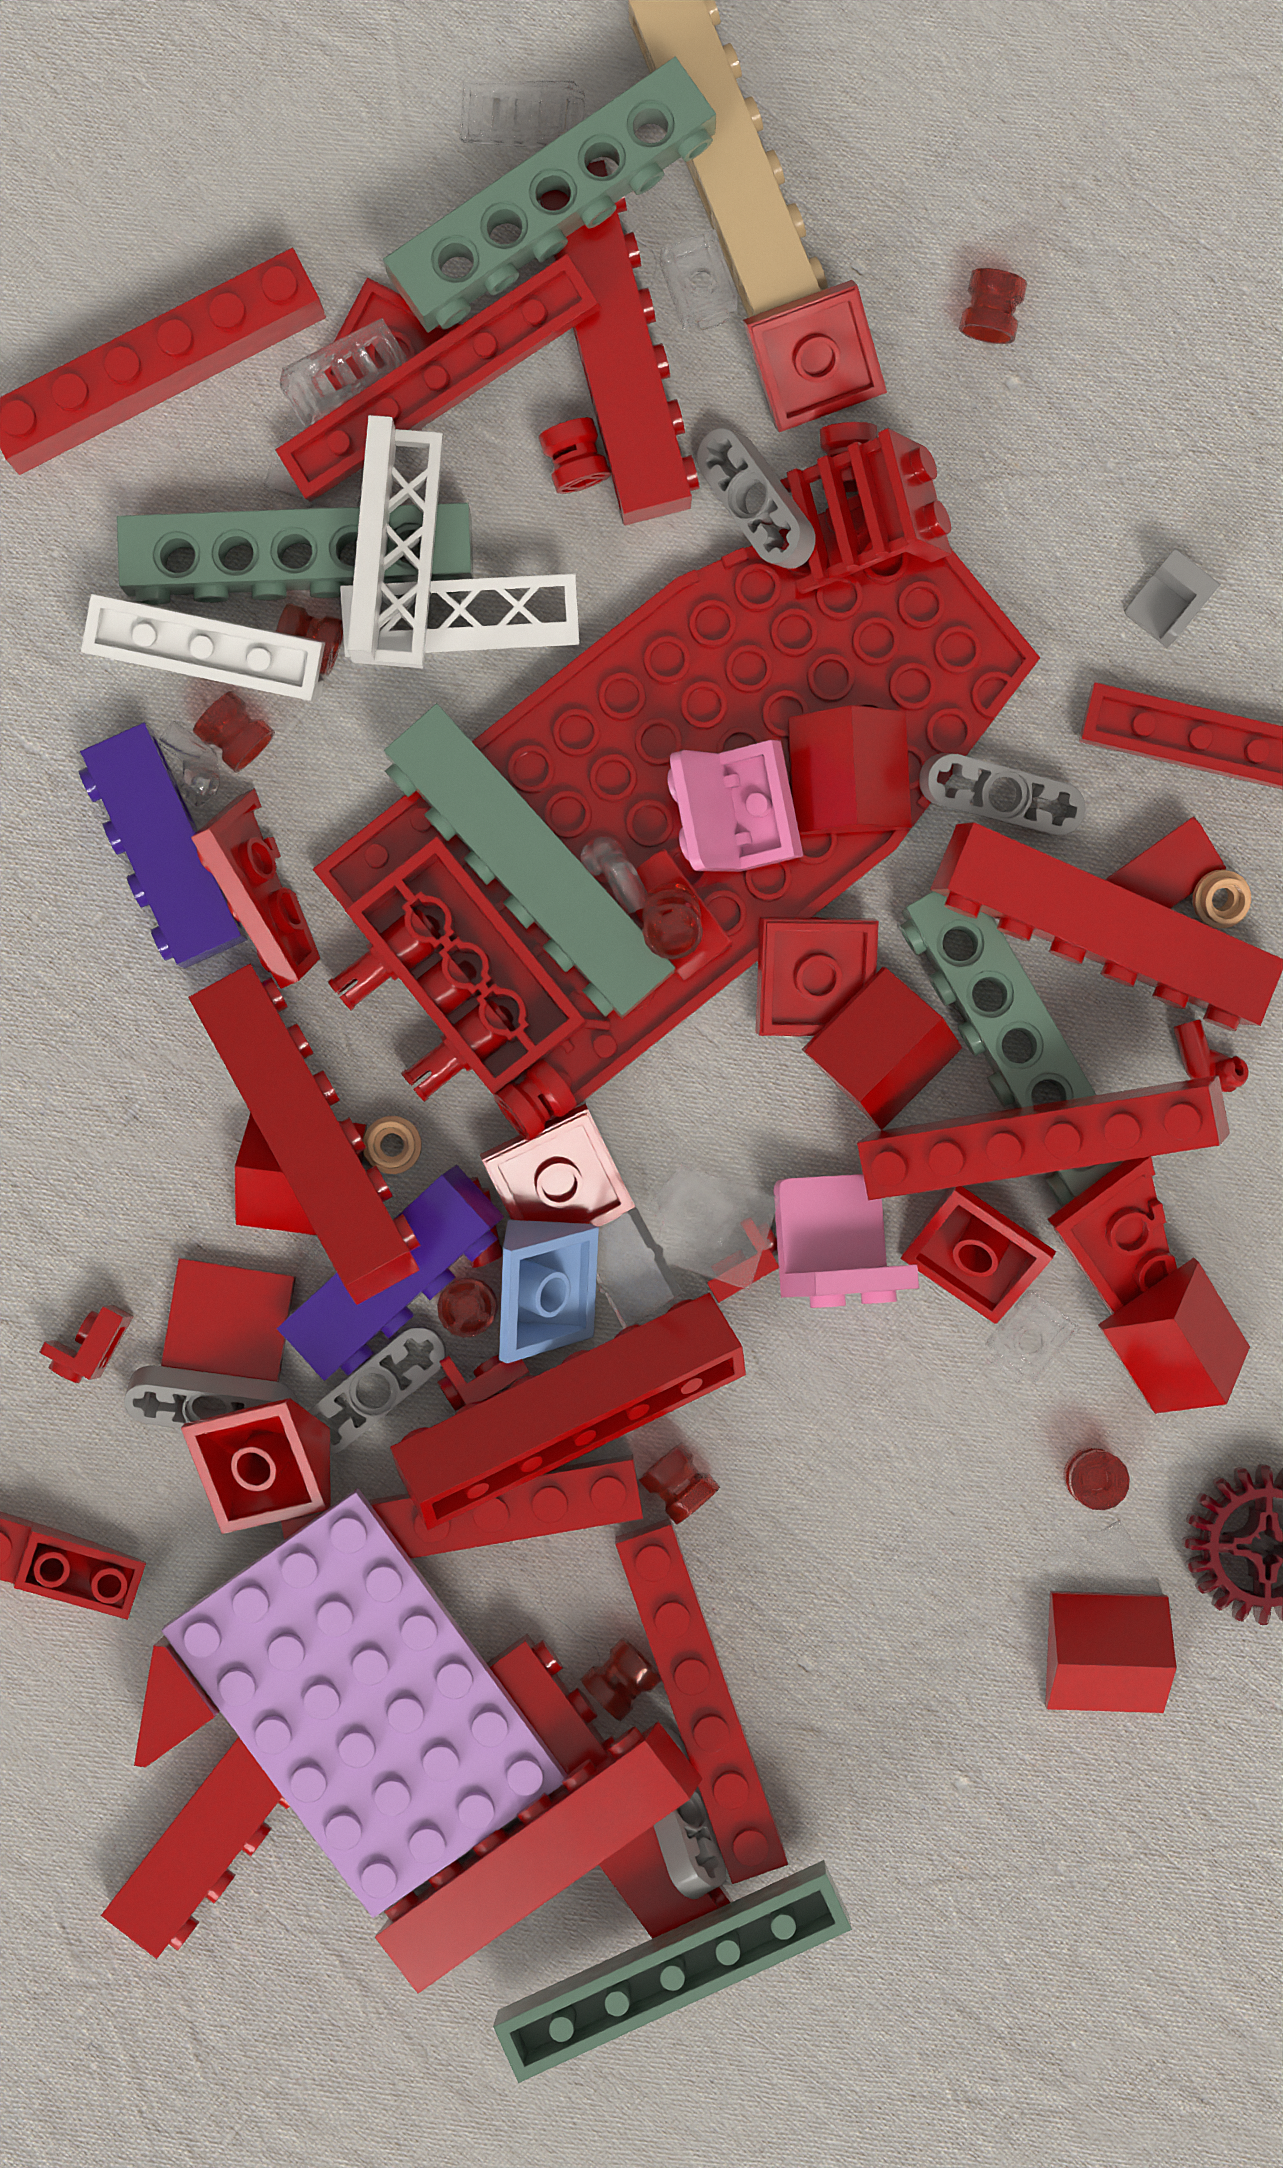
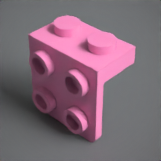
M768 740L719 754L688 750L671 753L668 786L672 797L679 805L683 825L679 833L681 850L685 858L690 861L694 870L741 872L803 856L781 741Z
M863 1174L780 1179L775 1183L773 1191L781 1298L809 1297L810 1308L846 1306L845 1294L861 1293V1304L897 1302L896 1290L919 1288L917 1265L887 1266L882 1198L868 1201Z

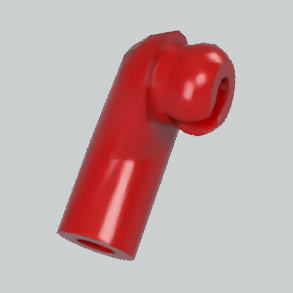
M1201 1019L1173 1027L1185 1072L1191 1080L1219 1075L1222 1092H1232L1237 1087L1245 1084L1249 1076L1246 1062L1238 1056L1231 1058L1210 1049Z

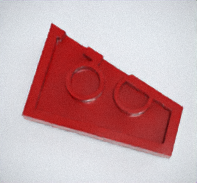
M253 788L233 799L191 836V839L197 847L200 862L206 870L213 874L225 894L232 916L242 923L257 948L260 963L265 970L273 975L280 989L300 981L321 958L296 893L281 885L276 872L275 862L281 855L274 837L263 839L253 811L262 808L256 790Z
M1151 1156L1125 1160L1047 1218L1112 1314L1177 1269L1175 1257L1169 1251L1163 1225L1167 1223L1163 1205L1157 1199L1152 1178L1155 1175Z

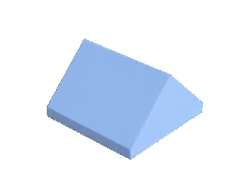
M508 1220L503 1246L500 1361L505 1363L514 1362L594 1337L599 1227L581 1223Z

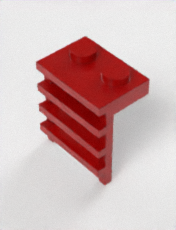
M887 428L878 432L879 437L864 444L855 442L848 445V451L834 457L825 455L818 458V464L804 470L795 468L786 472L787 477L780 481L788 493H792L793 500L809 520L815 532V547L808 559L812 574L796 581L799 592L805 594L905 551L929 562H934L952 554L947 534L951 532V522L944 505L937 499L933 480L937 477V468L933 456L925 446ZM850 466L853 468L873 549L863 553L860 551L840 470ZM822 479L842 562L830 566L810 483Z

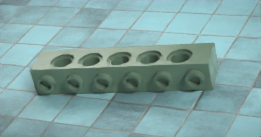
M675 56L383 258L387 275L427 333L438 325L443 329L449 328L462 320L471 310L469 304L488 291L491 295H496L511 286L520 275L518 270L535 258L539 262L546 261L560 252L568 242L566 237L584 224L587 228H593L605 221L616 210L614 203L632 191L636 195H640L650 190L664 177L663 169L682 157L687 162L703 153L713 142L711 136L715 134L716 113ZM655 124L663 128L666 135L656 143H646L637 138L635 133L643 125ZM607 157L612 159L618 165V168L609 176L598 177L591 174L587 170V166L596 158ZM552 190L561 191L570 198L565 207L556 211L543 208L538 201L543 194ZM501 224H512L521 230L519 238L510 244H499L490 238L493 229ZM454 257H464L473 264L470 272L461 278L446 276L442 272V267L449 259Z
M469 503L438 504L431 581L474 579L472 518ZM399 505L390 513L389 526L404 542L423 526L424 514L416 505ZM360 507L117 516L119 586L128 597L135 596V602L149 605L167 604L171 602L170 595L193 594L194 601L218 603L228 601L229 593L252 592V599L274 601L287 598V591L310 590V596L314 598L341 597L340 586L353 585L355 566L343 564L340 561V554L347 544L357 541ZM389 537L387 540L386 556L397 547ZM302 543L312 548V556L305 566L292 569L282 564L283 554L291 545ZM243 545L253 549L252 562L245 569L233 571L225 567V557L232 548ZM179 548L194 550L195 560L187 571L173 573L167 570V560L173 551ZM400 559L387 568L384 573V584L418 582V571L412 564L402 562Z
M934 891L902 910L901 913L906 922L899 925L903 937L916 956L922 952L926 954L935 970L933 974L928 976L932 987L945 1006L952 1002L955 1004L965 1022L958 1026L959 1033L975 1057L981 1053L984 1054L994 1072L987 1077V1080L1003 1107L1013 1104L1014 1108L1033 1106L1031 1099L1032 1090L1040 1081L1053 1083L1060 1092V1101L1096 1095L1005 936L996 929L998 924L993 917L979 912L977 919L954 912L944 906L947 897ZM960 930L971 938L973 951L968 960L955 961L946 955L943 949V938L948 931ZM988 980L1000 988L1002 1002L996 1011L985 1012L975 1005L972 991L978 981ZM1008 1031H1020L1030 1040L1031 1053L1023 1063L1010 1061L1002 1051V1040ZM1124 1161L1052 1172L1053 1175L1046 1178V1182L1059 1205L1063 1207Z

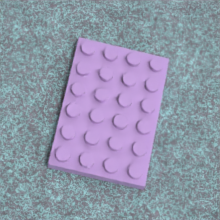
M359 1488L352 1491L165 1624L161 1630L372 1918L471 1850L495 1830L498 1831L515 1819L517 1813L543 1793L549 1795L563 1785L562 1780L567 1776L562 1766Z

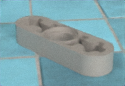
M717 428L705 435L697 451L698 468L760 557L769 563L789 569L797 568L804 564L811 556L815 547L813 526L748 437L726 428ZM726 447L730 448L727 456L733 466L743 470L738 474L731 469L723 467L726 461L723 451ZM761 482L766 493L764 503L759 510L750 514L746 507L747 494L755 484ZM773 522L779 527L790 530L786 536L789 543L786 550L780 549L784 544L781 534L776 528L768 526Z
M940 753L932 756L924 763L919 775V785L923 795L936 805L1053 835L1069 834L1080 826L1085 816L1086 805L1083 795L1071 784L959 754ZM953 764V775L976 781L973 792L949 788L946 796H944L945 786L937 782L939 771L949 772ZM978 769H980V770L982 771V773H981V775H980L979 777H978ZM1006 777L1013 782L1016 788V798L1010 808L998 811L990 803L989 790L997 779ZM1059 796V803L1067 806V812L1064 817L1055 816L1052 823L1053 818L1050 812L1029 808L1032 797L1056 800ZM972 798H973V802H974L973 805L970 804V800H971Z
M413 1327L406 1330L308 1410L315 1417L322 1412L325 1417L331 1418L346 1407L336 1399L345 1392L353 1410L366 1418L365 1423L357 1426L356 1420L352 1416L339 1427L338 1432L342 1439L335 1443L330 1438V1455L343 1451L441 1369L439 1361L446 1357V1346L436 1331L427 1327ZM413 1338L419 1344L428 1339L434 1346V1349L429 1354L433 1364L427 1369L420 1363L412 1366L403 1374L412 1383L406 1389H402L396 1373L391 1368L382 1364V1360L391 1355L394 1365H397L410 1353L406 1345L409 1339ZM379 1374L389 1382L391 1395L385 1405L372 1408L361 1402L358 1397L357 1387L365 1375Z
M149 1365L137 1369L132 1374L124 1397V1406L134 1419L142 1423L181 1428L187 1422L237 1411L238 1403H244L243 1409L287 1398H291L298 1404L295 1393L289 1387L275 1381ZM150 1392L156 1393V1398L150 1397ZM180 1395H185L184 1403L178 1402ZM204 1395L214 1396L222 1400L226 1407L220 1410H210L200 1405L196 1398Z
M663 1726L689 1760L682 1739L672 1729ZM697 1787L690 1800L678 1807L682 1818L674 1810L653 1825L673 1884L684 1896L691 1899H697L723 1884L726 1877L725 1864L699 1787Z

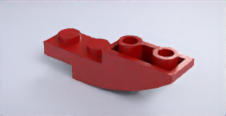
M0 1511L1 1581L12 1583L15 1589L128 1620L146 1566L145 1561L73 1534Z

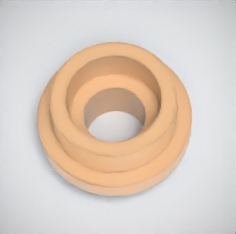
M1215 870L1206 874L1197 883L1193 892V907L1196 915L1201 921L1215 928H1229L1236 925L1246 916L1251 905V891L1247 882L1239 874L1229 870ZM1225 888L1228 894L1227 901L1222 907L1215 908L1212 903V897L1218 889Z
M386 1116L376 1120L367 1129L363 1140L367 1148L363 1150L367 1161L372 1167L376 1165L380 1172L386 1174H399L409 1170L417 1162L422 1149V1141L417 1128L410 1121L398 1116ZM390 1134L399 1135L404 1143L402 1152L394 1157L386 1155L382 1149L384 1138Z

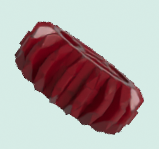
M1258 1465L1255 1472V1482H1252L1246 1468L1238 1467L1234 1469V1479L1237 1487L1232 1488L1229 1482L1219 1476L1213 1480L1215 1489L1221 1495L1216 1501L1204 1493H1199L1196 1500L1199 1504L1209 1510L1204 1518L1189 1513L1186 1517L1187 1523L1201 1530L1200 1536L1189 1535L1183 1537L1182 1545L1191 1550H1200L1201 1554L1188 1559L1185 1562V1566L1190 1572L1207 1570L1198 1579L1195 1587L1202 1594L1218 1588L1211 1601V1605L1216 1609L1222 1611L1233 1601L1232 1617L1243 1622L1248 1617L1253 1606L1255 1621L1260 1625H1268L1272 1607H1274L1279 1619L1283 1621V1584L1272 1589V1583L1277 1582L1278 1570L1283 1563V1545H1274L1271 1552L1265 1549L1268 1555L1262 1558L1261 1554L1242 1544H1252L1254 1537L1261 1539L1258 1534L1261 1531H1264L1265 1535L1283 1543V1532L1279 1527L1278 1513L1273 1511V1497L1283 1499V1468L1277 1474L1273 1483V1473L1269 1465ZM1254 1499V1506L1249 1507L1248 1521L1237 1531L1220 1534L1229 1515L1240 1505ZM1219 1553L1244 1556L1248 1565V1575L1253 1578V1591L1237 1587L1228 1578L1221 1565Z

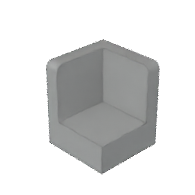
M1174 548L1126 607L1125 615L1168 648L1221 584L1178 549Z

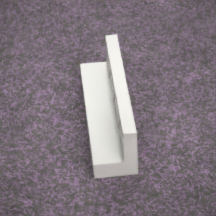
M368 416L347 650L353 663L423 668L444 437L443 433L395 429L392 417ZM396 446L429 448L428 468L408 484L394 468ZM394 479L402 490L391 498ZM426 484L424 503L416 491ZM410 498L424 514L423 526L403 542L389 526L390 513ZM389 537L397 547L386 556L387 540ZM421 541L419 560L410 549ZM404 555L418 571V582L400 599H397L384 584V573L387 568ZM382 595L392 604L383 613H381ZM416 599L415 616L413 618L405 607ZM399 613L413 629L411 652L378 649L379 629Z
M576 573L431 581L430 593L440 595L455 610L439 628L427 629L425 653L580 644ZM417 582L385 583L394 595H404L417 584ZM353 585L340 586L345 657H350L347 647ZM564 586L566 621L540 622L524 607L525 603L540 587ZM530 588L519 601L505 589ZM481 590H496L514 606L498 625L483 626L465 610ZM471 591L461 604L456 602L447 593ZM382 595V600L388 606H391L392 604ZM416 599L405 607L407 611L416 602ZM518 611L532 622L508 624ZM399 613L390 619L383 629L379 631L378 649L411 652L413 629L391 630L403 618ZM460 614L473 625L449 627Z
M97 593L90 596L81 648L82 653L308 701L321 697L324 684L323 679H318L325 646L323 641Z

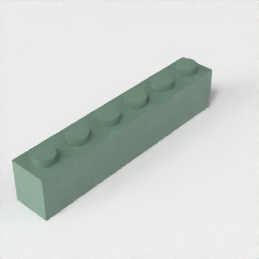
M437 703L384 749L387 759L392 763L385 770L390 779L407 797L415 791L423 797L432 807L424 814L427 820L447 841L455 834L471 851L463 858L465 862L486 885L495 878L510 894L503 904L526 929L533 922L538 925L550 939L542 946L544 950L565 973L574 966L583 975L589 984L582 989V992L605 1017L614 1010L623 1019L675 972V967Z
M822 1860L499 2009L493 2028L518 2083L852 1930L849 1913L825 1861Z

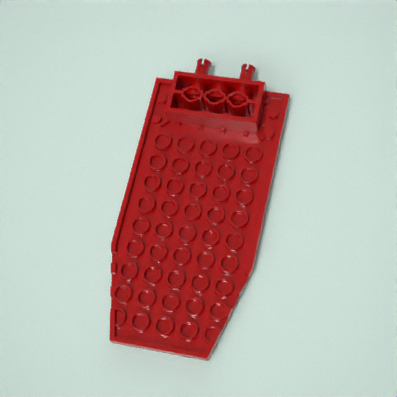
M857 494L847 500L860 551L863 553L873 549L860 495ZM827 508L825 512L818 514L830 566L842 562L830 511ZM785 528L778 531L784 539V544L780 548L786 550L789 546L786 536L790 530ZM753 545L737 549L722 556L720 560L699 570L694 569L676 577L472 741L665 957L664 952L615 886L662 848L666 849L732 941V947L686 980H683L675 969V972L623 1019L614 1010L605 1017L582 992V989L589 982L574 966L566 973L558 966L542 947L550 940L535 922L526 929L503 904L510 894L495 878L486 885L463 859L471 851L456 834L447 841L424 816L432 807L417 791L409 797L404 795L312 869L370 941L366 945L369 951L336 977L327 981L334 992L340 995L358 981L356 985L339 997L349 1010L352 1011L359 1002L390 977L394 981L399 978L443 1032L439 1036L442 1040L439 1045L407 1070L404 1069L401 1072L402 1076L411 1086L428 1072H431L428 1078L413 1089L423 1102L427 1101L429 1096L464 1068L467 1072L473 1069L489 1091L495 1095L508 1084L518 1085L525 1079L526 1070L543 1059L554 1068L567 1084L576 1100V1107H578L758 962L760 917H814L897 849L910 830L799 835L803 851L802 857L741 872L696 871L691 866L690 861L685 858L680 846L679 833L683 825L679 805L672 797L668 786V772L671 769L670 755L682 750L719 754L768 740L781 741L792 795L788 717L848 705L905 711L911 824L913 827L931 804L923 795L919 785V775L924 763L932 756L940 753L967 756L1040 659V656L951 547V555L934 562H929L905 551L805 594L799 592L796 581L812 574L808 560L797 568L789 569L765 561L760 557ZM953 764L949 772L939 771L937 775L938 783L945 785L953 775Z

